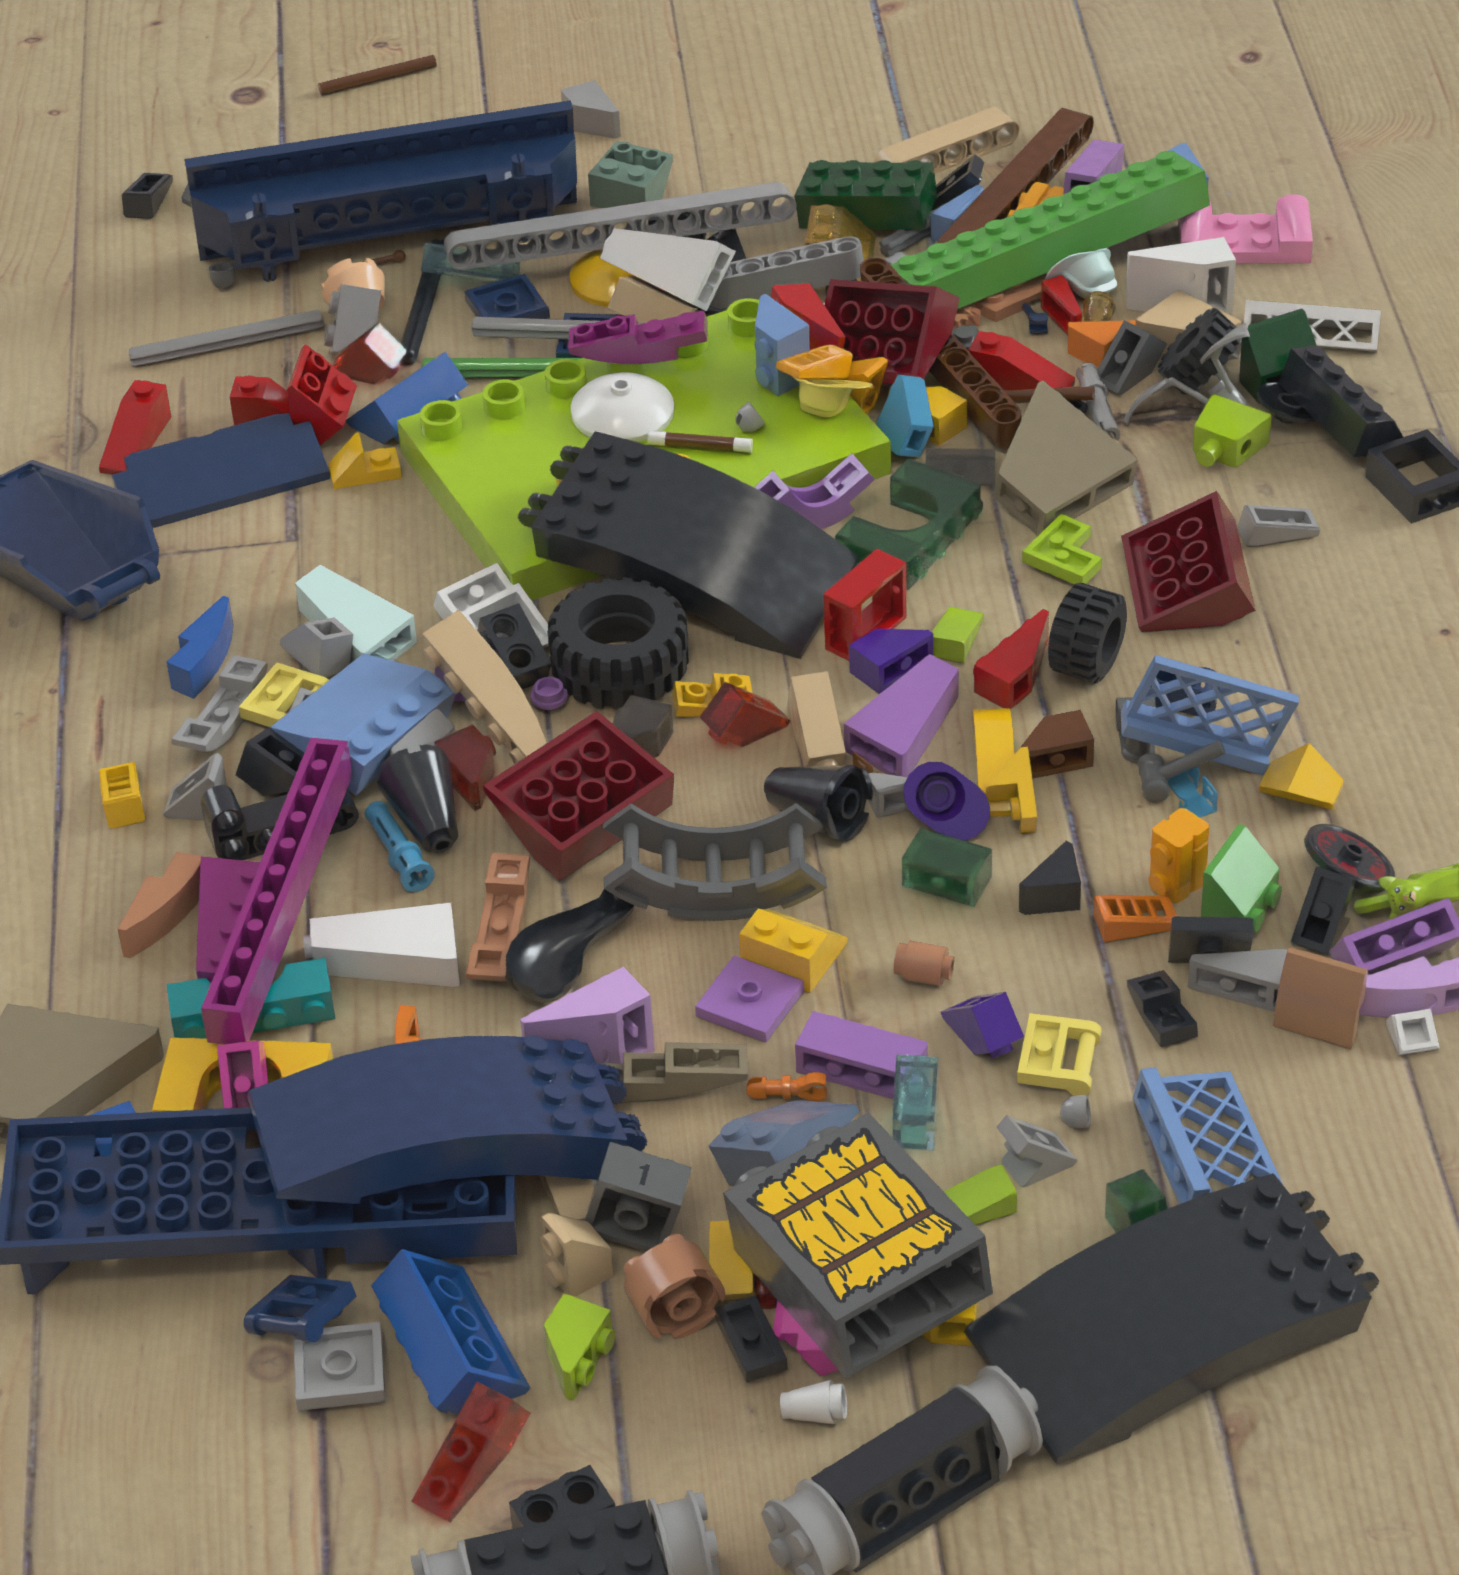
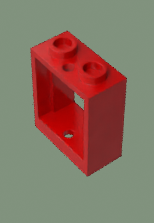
M877 548L823 594L825 650L849 661V645L875 629H894L907 618L905 561ZM872 596V602L862 610V604Z

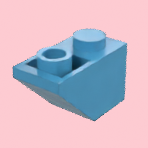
M897 375L895 382L890 388L885 405L876 421V425L891 441V451L897 455L920 457L934 427L925 381L920 377Z

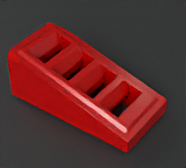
M1063 275L1042 281L1041 309L1048 313V316L1068 335V322H1082V312L1071 288Z

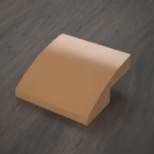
M1289 947L1281 974L1273 1026L1351 1049L1356 1040L1359 1009L1365 999L1368 969Z

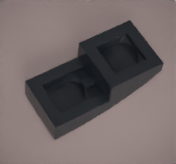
M1164 970L1127 980V988L1135 1006L1160 1047L1198 1037L1197 1022L1181 1004L1180 989Z

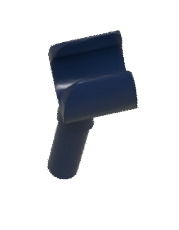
M1028 303L1023 304L1022 309L1029 319V333H1048V313H1036Z

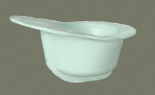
M1107 248L1069 255L1056 263L1049 270L1045 278L1047 280L1063 275L1071 290L1084 299H1091L1097 295L1112 291L1117 286V281L1114 278V269L1109 261L1111 251Z

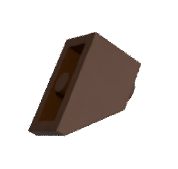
M1081 710L1045 716L1021 745V747H1028L1032 779L1093 767L1094 737Z

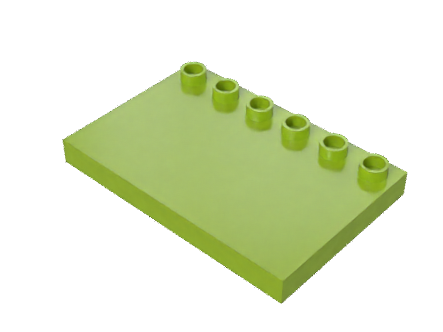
M752 298L737 300L730 304L728 310L708 316V341L678 348L677 360L646 364H619L586 358L579 360L560 359L550 363L543 372L516 381L508 379L496 380L489 383L483 389V392L453 402L447 400L433 401L426 404L420 413L397 420L401 454L482 564L487 568L497 563L512 585L519 583L531 601L603 576L537 557L532 529L521 524L517 518L522 508L531 509L528 499L532 493L536 492L552 496L556 490V477H553L551 474L550 466L554 461L562 460L559 456L562 448L567 445L584 448L590 438L580 432L572 421L571 403L575 394L584 385L600 376L620 372L637 373L653 378L664 385L673 397L674 415L670 424L662 432L753 439L752 453L650 445L675 454L687 455L694 461L721 471L752 487H755L772 471L788 486L794 488L811 486L826 477L851 453L874 479L891 474V441L851 396L841 413L832 417H820L801 409L799 386L777 396L757 381L755 374V323L759 300ZM747 402L752 404L766 423L754 432L742 431L735 420L737 412ZM648 439L638 443L648 445Z

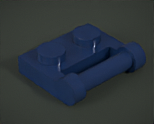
M289 1275L248 1310L244 1317V1328L247 1333L253 1335H264L267 1332L294 1335L299 1340L305 1342H317L322 1337L324 1325L341 1315L343 1308L354 1300L357 1295L351 1282ZM277 1314L288 1315L289 1317L276 1316V1315H277Z

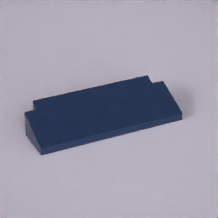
M289 413L274 414L219 429L212 434L190 437L131 453L124 457L126 471L112 474L115 489L143 499L152 528L330 479V472L311 422L307 421L293 425Z

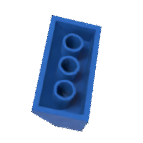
M401 1249L371 1286L380 1301V1309L389 1318L396 1332L395 1337L397 1341L404 1347L412 1362L413 1371L423 1382L429 1394L428 1399L430 1403L443 1413L451 1412L469 1417L526 1394L531 1387L464 1267Z

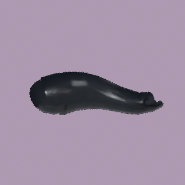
M603 889L600 897L577 908L538 920L524 928L512 940L506 954L507 980L513 989L538 1002L558 1000L566 995L576 983L578 976L582 972L583 958L587 950L627 919L633 912L634 905Z

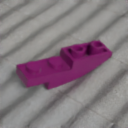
M704 310L694 313L686 312L679 316L662 320L654 319L639 325L635 314L615 316L609 320L583 323L577 327L569 328L568 349L572 355L608 363L646 364L677 360L678 348L708 341V320Z

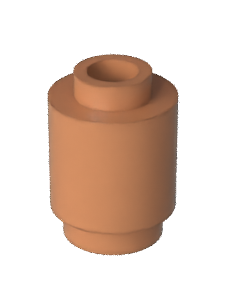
M911 940L908 944L899 943L894 959V974L902 975L903 980L942 986L944 979L950 980L952 977L955 957L949 956L948 947Z

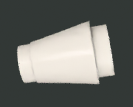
M832 1380L791 1390L790 1392H782L780 1395L782 1418L826 1424H836L837 1420L846 1419L847 1397L844 1384H834Z

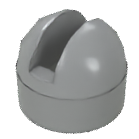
M750 402L742 406L736 414V423L744 432H754L766 424Z
M1087 1094L1074 1095L1063 1102L1060 1116L1067 1126L1077 1129L1090 1128L1091 1111Z

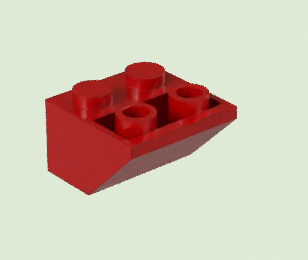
M306 344L301 348L287 388L290 416L293 425L310 421L318 443L321 446L344 427L357 385L346 374L341 373L326 361L321 354L315 352Z

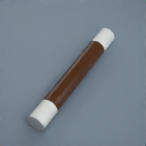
M649 431L648 445L752 453L753 439L658 431Z

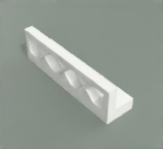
M1246 300L1244 324L1250 325L1251 321H1263L1302 308L1306 312L1318 347L1377 352L1381 318L1380 310ZM1319 326L1338 328L1341 332L1333 339L1327 340L1322 339L1315 329ZM1352 329L1372 330L1371 343L1356 342L1348 332ZM1345 336L1349 341H1340V339Z

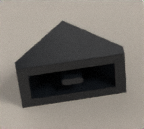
M1066 840L1019 883V912L1024 915L1080 910L1081 880L1073 844Z

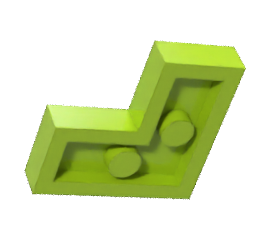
M1060 514L1022 551L1023 563L1074 585L1076 583L1087 584L1102 569V557L1080 549L1091 537V526L1063 514Z

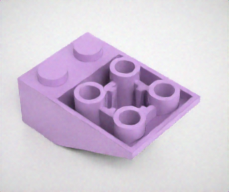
M624 967L604 975L579 990L571 992L563 998L520 1019L522 1037L538 1036L543 1039L561 1041L575 1039L587 1043L595 1063H623V1052L652 1053L655 1051L651 996Z

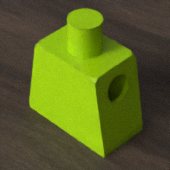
M1213 394L1194 427L1193 451L1196 454L1197 461L1205 467H1210L1215 462L1230 467H1238L1270 442L1272 414Z

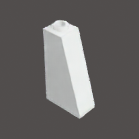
M614 228L604 243L600 258L707 311L736 251L717 241Z
M451 903L309 919L310 935L303 936L305 958H313V960L326 958L328 975L448 987L460 986Z

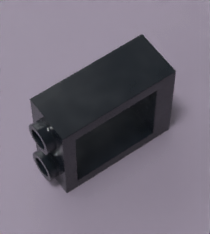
M1428 429L1368 449L1365 477L1411 524L1459 507V460ZM1424 461L1439 476L1413 485L1398 469Z

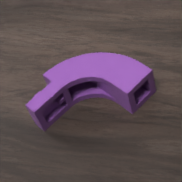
M851 453L826 477L811 486L803 488L788 486L772 471L754 488L792 508L820 529H824L843 520L855 511L849 502L875 479Z

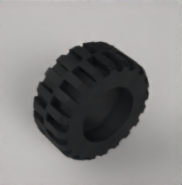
M623 577L622 580L614 581L613 578H606L601 583L596 584L593 581L584 584L581 590L574 589L568 593L565 600L561 599L553 609V613L548 620L547 634L550 661L552 662V675L563 683V688L567 689L569 696L573 694V698L583 704L590 702L593 707L604 709L605 706H612L614 710H624V706L631 705L634 708L645 705L646 701L652 700L655 702L661 699L665 691L671 692L674 682L680 681L687 671L689 649L686 614L682 610V605L674 596H671L667 590L660 586L655 588L651 582L645 580L635 582L633 578ZM619 641L630 642V643H627V644H620V645H607V643H611V642H619Z

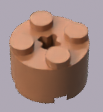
M681 1234L668 1236L661 1244L654 1246L641 1256L631 1258L624 1265L623 1271L626 1275L624 1289L626 1295L649 1333L656 1338L662 1339L660 1334H671L674 1339H678L699 1331L715 1317L714 1307L719 1298L722 1303L724 1301V1286L697 1244L686 1240Z

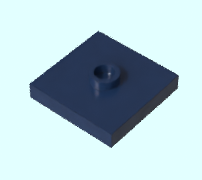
M526 274L464 291L465 301L476 317L550 318L549 307Z

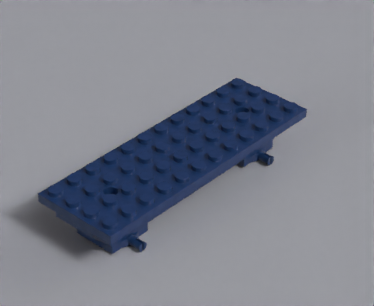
M571 100L184 159L200 261L228 257L234 260L236 269L262 268L263 280L269 282L268 273H270L271 281L276 279L275 266L287 261L300 260L299 250L489 221L490 225L549 217L554 216V208L556 206L577 203L576 141ZM529 236L524 237L525 242L530 239Z

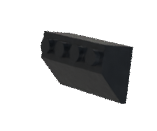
M1309 345L1305 348H1291L1278 384L1353 458L1367 457L1368 449L1404 437L1394 419L1383 410L1382 405L1375 402L1361 385L1355 383L1341 366L1335 364L1326 355L1325 350L1314 345Z

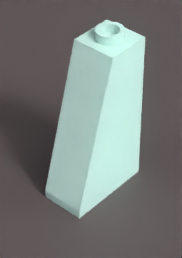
M322 565L317 566L295 583L299 611L310 622L335 617L353 633L350 664L363 653L394 661L417 643L414 615Z

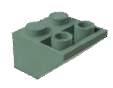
M616 141L588 173L590 206L608 208L661 200L673 163V154L632 145L629 142Z

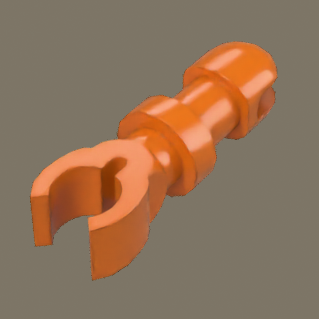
M812 1072L798 1079H792L791 1075H783L782 1079L767 1080L766 1076L752 1077L747 1082L746 1092L750 1098L756 1100L767 1099V1096H782L783 1100H791L792 1096L798 1095L808 1101L819 1102L827 1099V1088L825 1087L826 1074ZM818 1085V1086H821L822 1088H815V1087H812V1086Z

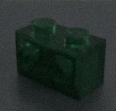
M922 828L918 830L902 857V886L975 907L992 878L991 848Z

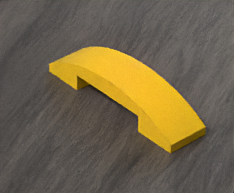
M1010 708L972 709L977 786L985 794L987 784L1015 754ZM1010 799L988 801L990 804V817L1011 816Z

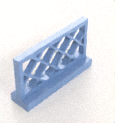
M1155 655L1132 700H1126L1121 709V736L1185 754L1220 740L1224 746L1225 754L1210 761L1264 775L1269 767V755L1298 706L1299 696ZM1159 670L1175 674L1177 679L1160 685L1156 676ZM1204 682L1211 684L1213 689L1195 695L1191 685ZM1183 688L1188 698L1170 703L1165 694ZM1237 692L1247 694L1248 700L1233 705L1230 704L1226 697ZM1158 697L1163 706L1155 708L1144 705L1142 702ZM1219 698L1224 708L1206 713L1201 704ZM1273 702L1284 705L1281 711L1266 715L1262 707ZM1194 707L1199 716L1190 718L1176 712ZM1255 708L1259 718L1241 723L1237 714ZM1230 717L1234 726L1226 728L1212 724V722ZM1265 727L1269 733L1266 739L1247 734V732Z
M1157 1068L1140 1070L1133 1100L1179 1204L1211 1193L1212 1190L1208 1183L1211 1178L1231 1187L1247 1182L1246 1180L1250 1174L1259 1178L1274 1173L1282 1183L1230 1071L1160 1077ZM1223 1086L1227 1096L1223 1100L1205 1091V1089ZM1178 1090L1190 1096L1186 1103H1183L1169 1096L1168 1091ZM1198 1100L1216 1109L1212 1116H1209L1192 1106ZM1224 1113L1239 1121L1241 1126L1237 1130L1218 1119ZM1186 1117L1204 1127L1197 1133L1183 1126L1181 1121ZM1212 1130L1230 1139V1141L1224 1147L1206 1138V1135ZM1236 1144H1239L1253 1151L1255 1156L1250 1160L1232 1151ZM1197 1147L1217 1156L1213 1164L1196 1156L1194 1151ZM1225 1160L1243 1169L1244 1171L1240 1177L1219 1168Z

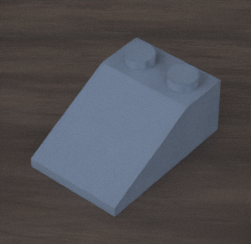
M794 1100L731 1120L722 1127L720 1134L712 1141L709 1148L728 1185L734 1186L736 1181L747 1171L760 1166L769 1168L805 1148L810 1139L819 1131L832 1126L841 1128L850 1123L859 1113V1109L855 1104Z

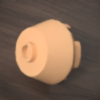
M348 258L336 263L327 270L329 277L325 283L321 282V286L323 289L322 297L328 305L331 293L333 291L337 292L340 285L343 284L381 290L379 311L383 307L385 277L382 270L377 267L373 260L366 258L365 262L352 263L351 259Z

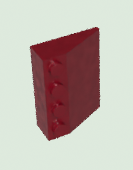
M830 279L825 307L845 335L843 349L852 353V361L884 357L888 360L881 385L892 386L897 375L925 378L953 331L960 297L936 286Z
M1217 491L1121 535L1138 628L1141 632L1223 626L1256 611L1236 521Z
M595 711L484 784L483 791L533 859L556 879L561 881L621 840L603 829V823L630 803L653 816H657L673 805L675 774L602 714Z

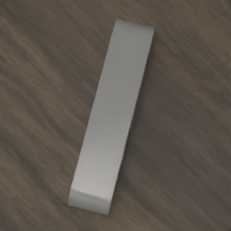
M842 237L730 262L710 305L720 309L727 308L730 304L740 299L752 298L759 300L760 296L765 293L768 296L771 295L772 285L810 283L812 288L829 285L830 279H857L860 277V264L864 261L861 241L856 237Z

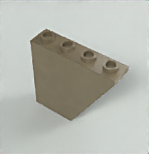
M1041 381L1037 384L999 469L994 498L1039 535L1060 514L1075 519L1133 485L1138 459L1112 439L1106 431L1087 418L1082 411L1063 398L1058 391L1054 390L1046 382Z
M7 1004L0 1016V1143L7 1144L9 1119L84 1116L159 1063L164 1056L159 1027L83 1016L69 1012L51 1011L31 1006Z

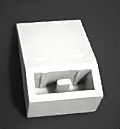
M1214 238L1128 252L1126 308L1147 312L1177 290H1181L1227 314H1233L1236 259L1225 238Z

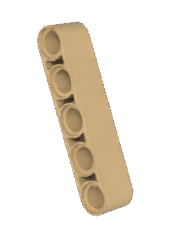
M991 107L887 146L877 153L874 162L887 160L891 163H907L918 160L922 163H933L934 173H938L966 162L975 154L980 157L1012 144L1017 139L1020 128L1017 122L1000 108Z

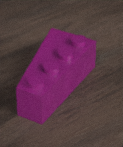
M201 856L196 957L197 979L207 978L210 983L212 982L260 862Z

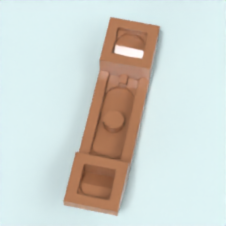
M491 853L485 880L487 893L477 940L471 946L466 979L506 982V954L512 940L521 932L529 880L530 855Z

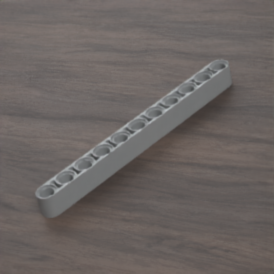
M773 182L457 230L446 236L444 249L453 268L467 270L603 249L606 239L611 235L613 228L619 222H627L626 227L623 228L624 230L683 237L785 221L794 215L797 205L785 184ZM777 198H786L781 205L773 206ZM754 202L751 209L741 210L745 203ZM716 207L723 208L719 214L709 215L712 209ZM691 212L687 219L677 220L681 213ZM659 217L658 222L655 224H645L649 218ZM589 226L596 227L594 232L589 235L581 234ZM554 232H564L559 239H549ZM522 237H532L527 244L520 245L517 243ZM489 242H500L495 249L485 248ZM457 247H468L462 254L453 253Z

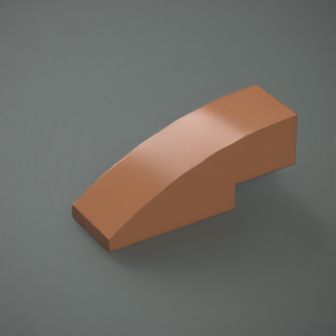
M176 852L162 878L147 875L118 927L123 957L131 958L156 943L186 918L199 902L201 856Z

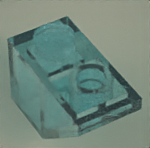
M897 1054L892 1118L893 1139L905 1149L934 1150L939 1115V1057Z

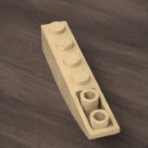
M460 610L455 611L422 633L425 649L422 652L432 668L439 667L445 674L444 679L453 693L457 694L460 692L465 697V703L470 713L477 720L482 718L486 722L490 736L496 744H504L510 751L509 756L514 765L547 743L537 717L521 687L502 659Z

